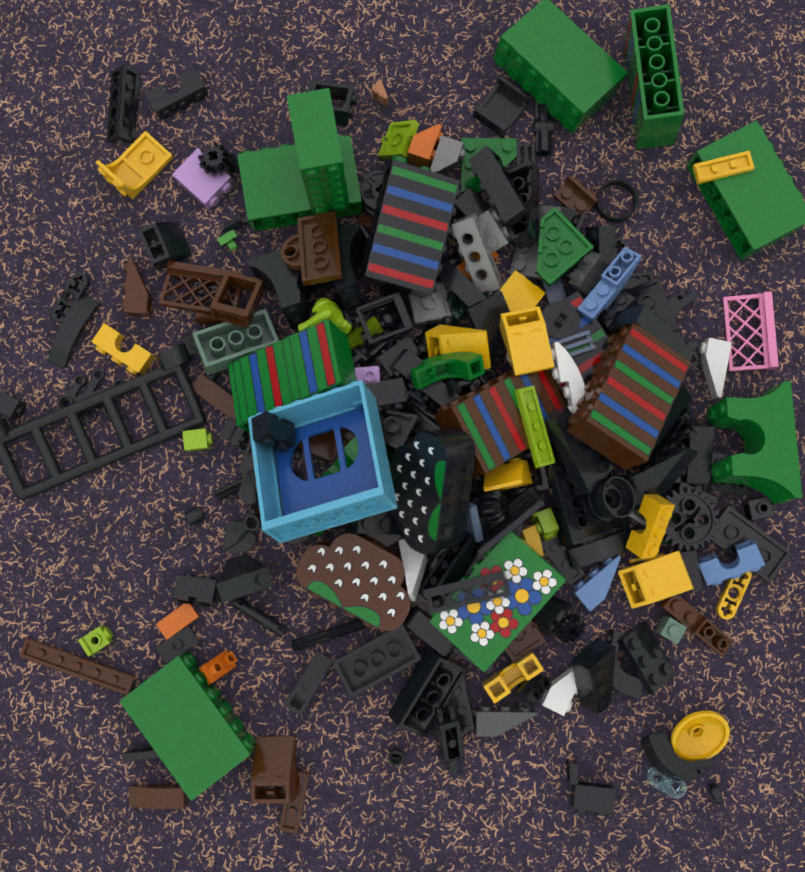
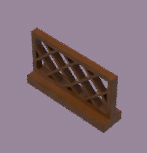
M168 260V272L160 296L159 306L211 314L210 307H204L202 303L210 298L213 301V296H215L218 289L210 293L206 287L210 284H217L219 287L226 271L244 274L238 271ZM172 277L180 278L182 281L174 287L170 284ZM198 281L200 285L191 290L188 283ZM185 286L189 292L179 296L176 290ZM237 287L236 292L230 296L226 293V298L222 304L230 302L232 306L238 307L242 288ZM204 289L208 295L198 299L195 293ZM174 293L177 297L172 302L165 301L166 296ZM191 295L196 300V302L190 305L185 304L183 301Z

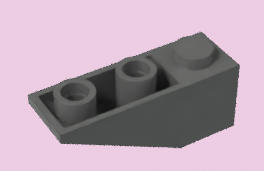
M481 705L480 709H475L476 737H497L536 716V711L531 709V707L524 709L523 705L519 706V709H511V706L501 705L499 709H491L489 705Z

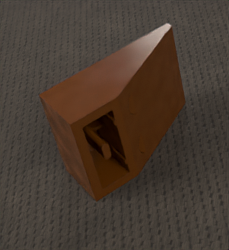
M258 736L251 776V804L291 803L298 798L295 736Z

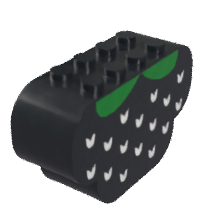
M449 427L419 433L414 437L411 444L397 447L392 454L390 472L398 508L390 510V514L397 522L402 524L403 536L409 547L424 555L458 545L465 536L476 451L470 435L461 429Z

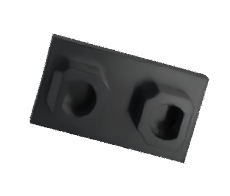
M540 673L529 681L520 682L515 693L522 700L524 709H529L533 703H537L541 699L543 691L551 687V682L547 676H542Z

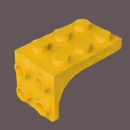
M144 131L114 162L104 165L97 160L95 163L99 166L97 170L108 183L113 184L124 197L128 195L133 200L174 157L149 133Z

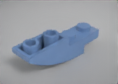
M625 246L603 272L601 280L580 304L577 311L594 322L603 310L608 309L637 267L641 255Z

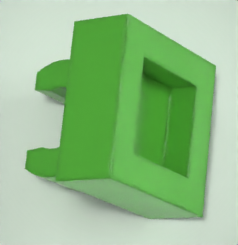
M234 230L217 239L221 246L226 243L231 251L237 248L233 241V238L237 236Z

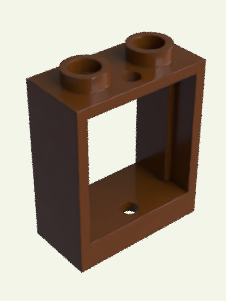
M226 271L210 305L212 318L249 328L264 294L263 280L241 275L237 272ZM230 285L253 291L245 309L222 304Z

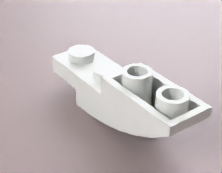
M555 342L550 345L554 362L552 377L556 380L557 384L565 383L563 395L564 398H567V407L573 414L578 408L576 406L578 400L586 392L584 390L585 385L572 357L559 342Z

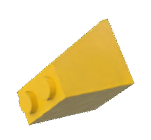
M516 270L499 290L502 291L510 312L536 307L545 295V292L540 287L533 284Z

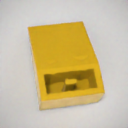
M540 307L502 313L500 315L499 328L515 376L554 368L546 324Z
M439 324L425 332L429 358L446 353L473 352L482 355L484 369L491 368L486 330Z
M680 551L627 566L618 571L632 609L694 589Z

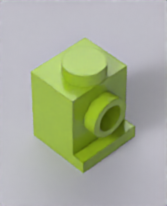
M551 508L533 513L530 520L536 525L538 534L541 535L542 539H545V541L554 539L559 531V526Z
M104 625L97 627L78 640L88 657L114 642L112 639L113 633ZM94 637L99 639L98 643L95 642Z

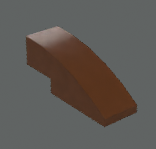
M179 784L129 785V806L146 809H184L187 806V795Z

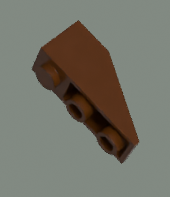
M128 256V262L125 263L124 267L126 281L123 282L125 299L122 300V310L128 316L151 317L152 297L136 261L131 256Z

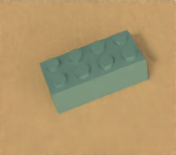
M266 309L255 312L249 328L224 322L192 333L194 344L207 375L228 369V364L236 359L245 357L253 351L260 350L271 343L279 341Z

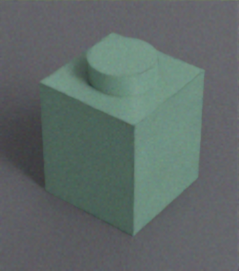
M664 615L655 633L678 645L687 627Z

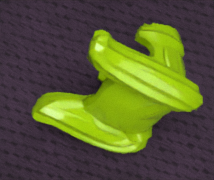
M325 297L319 299L314 304L312 313L317 312V314L298 325V330L302 331L305 328L318 324L322 320L329 319L346 334L352 328L351 324L344 319L337 304Z

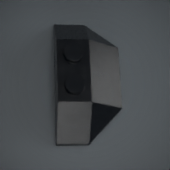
M465 531L464 539L460 544L427 554L428 561L418 591L427 602L428 599L424 597L423 590L460 581L475 559V537L468 531ZM432 596L433 602H435L443 596Z

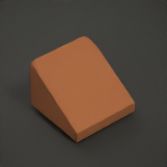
M379 79L372 87V97L387 107L388 96L381 79Z

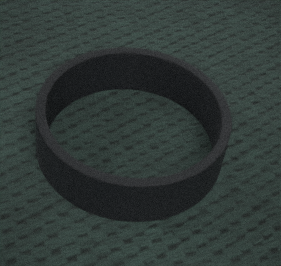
M610 180L599 189L596 195L598 201L595 207L603 219L609 222H622L628 219L635 211L638 204L637 192L626 181ZM611 185H619L626 188L633 197L632 211L623 217H613L606 214L599 203L600 192Z

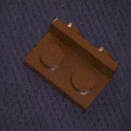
M572 175L567 178L566 182L553 195L561 205L563 204L578 213L577 215L582 212L587 214L598 201L596 194L592 190L586 189L582 182Z

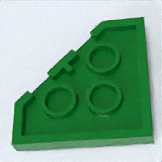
M461 138V142H463L466 149L464 161L461 163V194L469 188L473 192L477 191L479 194L483 191L479 185L481 180L478 176L475 177L470 170L472 165L469 159L488 146L500 156L503 166L507 167L517 157V138Z
M556 207L540 219L537 274L550 287L594 250V246Z

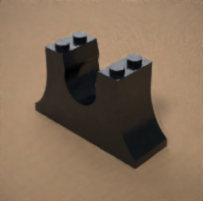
M357 222L338 229L343 279L304 286L301 270H293L285 265L281 257V249L248 260L254 276L263 280L264 289L273 292L278 297L281 310L291 329L298 328L299 324L310 319L307 301L309 296L320 288L328 287L336 290L339 300L346 311L365 305L358 284V268L361 261L360 255L365 252L366 246ZM295 251L289 252L287 256L294 255Z

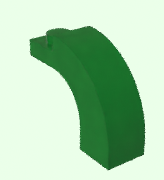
M454 352L433 356L422 360L421 365L410 370L414 388L418 390L446 378H463L470 381L485 374L482 355L473 352Z

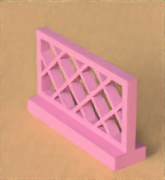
M772 291L763 292V294L723 297L726 341L731 342L737 336L744 342L738 350L731 345L728 360L729 372L761 369L775 370L779 365ZM751 299H758L759 307L755 311L745 305ZM728 301H736L741 306L734 313L728 308ZM742 307L751 313V316L746 321L736 315ZM753 316L760 320V326L756 330L747 323ZM733 317L742 323V326L737 331L733 330L729 324ZM744 326L753 332L747 340L738 334ZM755 334L762 340V344L758 348L748 342ZM746 344L755 351L749 358L739 352ZM758 353L763 357L764 365H755L751 358ZM737 354L746 361L742 366L733 367V358Z

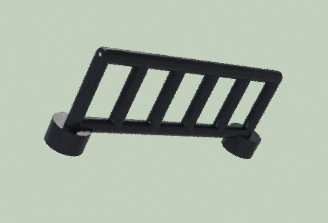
M185 343L156 354L161 367L11 429L6 418H1L0 461L19 500L28 499L183 434L182 431L193 430L205 425L207 418L184 367L185 364L192 361ZM175 374L193 417L168 427L150 384ZM139 389L158 432L133 442L114 399ZM103 404L122 447L97 457L78 414ZM67 419L86 462L61 471L42 428ZM31 433L50 477L25 486L6 443Z

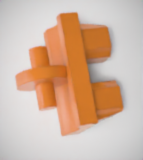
M225 650L198 669L205 675L207 683L210 685L237 666L235 664L237 658L232 651L228 653Z

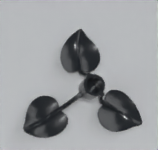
M252 469L248 470L242 479L240 495L244 503H255V506L251 510V515L247 516L244 522L235 521L228 525L224 534L223 552L243 553L250 550L256 542V536L251 531L262 527L260 513H256L259 502L255 471ZM312 534L286 541L285 543L298 544L311 538Z

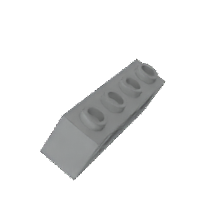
M474 213L454 221L451 233L454 239L458 241V251L461 256H464L466 261L465 268L467 273L471 274L472 283L483 294L501 289L503 282L477 214ZM465 234L472 235L473 241H467ZM472 252L479 253L480 259L473 258ZM479 270H485L487 276H481Z

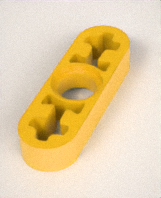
M750 571L743 573L745 579L741 578L739 581L742 587L733 584V581L738 582L739 578L728 579L715 608L718 617L726 620L734 617L751 580L752 574ZM732 587L738 590V595L735 598H731L728 594L729 589ZM725 598L729 601H733L734 604L729 603L728 605V602L725 601ZM727 607V609L730 611L729 614L725 613L723 615L724 612L721 610V608Z

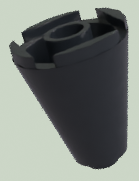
M553 595L533 617V620L546 635L550 636L558 623L567 614L572 604Z

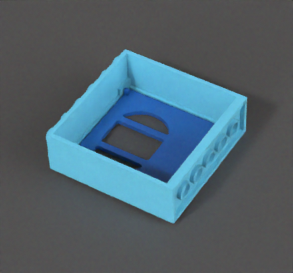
M363 380L353 381L348 385L335 387L330 391L314 394L309 398L295 400L291 404L277 406L269 410L268 412L278 416V420L286 419L294 423L296 445L285 452H278L275 449L253 441L251 419L263 412L248 417L262 531L279 543L398 508L376 397ZM342 428L353 432L358 440V454L349 468L347 467L343 445ZM334 430L341 470L340 472L315 479L309 438ZM301 441L303 443L308 475L307 481L299 479L292 469V455Z

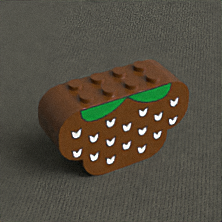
M345 531L333 542H317L304 552L297 565V579L305 589L310 591L311 596L317 599H325L332 608L338 609L339 607L343 609L347 616L353 619L355 617L362 620V624L372 629L375 627L381 631L395 630L403 624L410 611L412 602L408 595L407 584L403 582L405 569L401 554L376 539L367 536V534Z

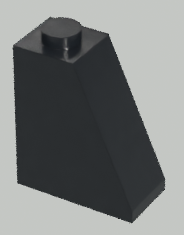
M247 554L228 559L220 577H218L215 583L220 603L274 586L268 566Z

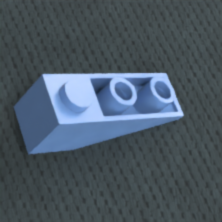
M619 555L604 559L603 566L599 569L597 567L588 573L590 576L585 581L580 580L573 586L575 590L572 591V594L587 611L591 612L606 598L621 559Z

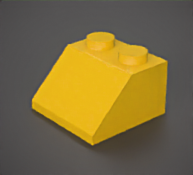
M521 457L509 460L510 463L502 464L484 475V492L492 490L503 491L533 484L528 461L521 460Z

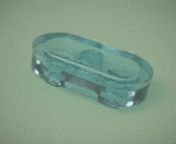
M655 767L650 768L647 773V780L654 788L673 798H681L685 795L687 787L684 781L670 779L661 774ZM659 773L660 778L655 780L654 775ZM673 783L678 784L676 789H672Z

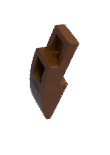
M679 594L665 598L660 606L673 619L686 626L690 633L719 656L723 657L734 643L731 638L708 618L702 616Z

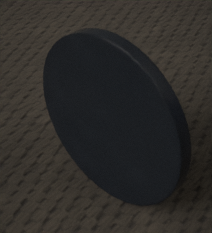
M552 302L542 312L547 334L551 338L564 339L574 335L579 328V313L568 302Z

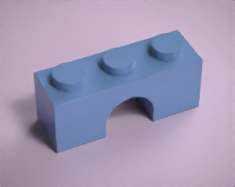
M754 539L734 545L737 557L732 563H722L717 558L716 553L698 558V564L707 586L711 584L712 586L719 585L725 579H736L741 577L742 573L748 571L755 572L760 570L762 566H765Z

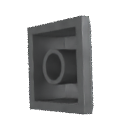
M441 135L430 168L431 171L443 175L458 167L459 162L463 163L466 155L463 142Z

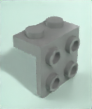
M493 206L478 216L491 253L511 241L508 224H503L497 216L499 211L496 207L493 208Z

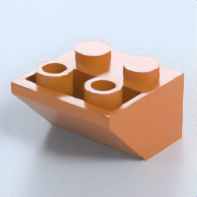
M437 124L413 136L408 150L407 164L431 168L441 135L444 136V133L441 132L442 125Z

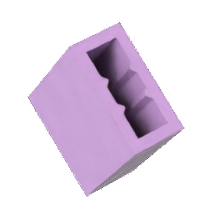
M197 148L172 175L183 188L209 209L211 206L215 207L219 203V198L232 189L233 181L224 170H222L223 176L219 172H217L215 177L211 173L207 175L199 165L201 161H199L198 155H202V153Z

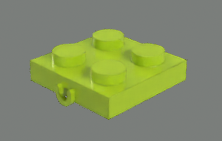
M415 120L390 123L386 136L381 139L382 146L378 157L383 160L392 159V156L406 158L413 136L417 134L419 123Z

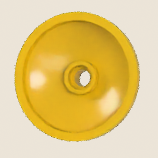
M713 711L691 713L684 717L674 728L671 735L672 748L678 757L686 761L693 762L712 758L727 744L730 736L729 725L723 716Z

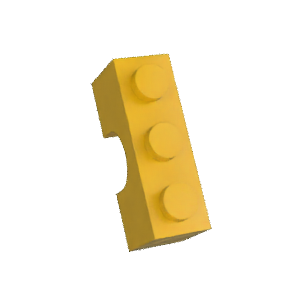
M104 323L91 341L97 345L95 349L103 355L106 352L112 355L111 360L119 365L123 362L128 366L126 370L134 375H137V373L145 374L156 357L136 343L130 351L121 352L120 344L124 336Z
M644 494L638 512L646 519V529L631 530L626 548L641 559L656 558L675 505L660 495Z
M530 651L483 681L482 685L495 704L510 694L511 689L524 680L529 681L544 669L533 652Z

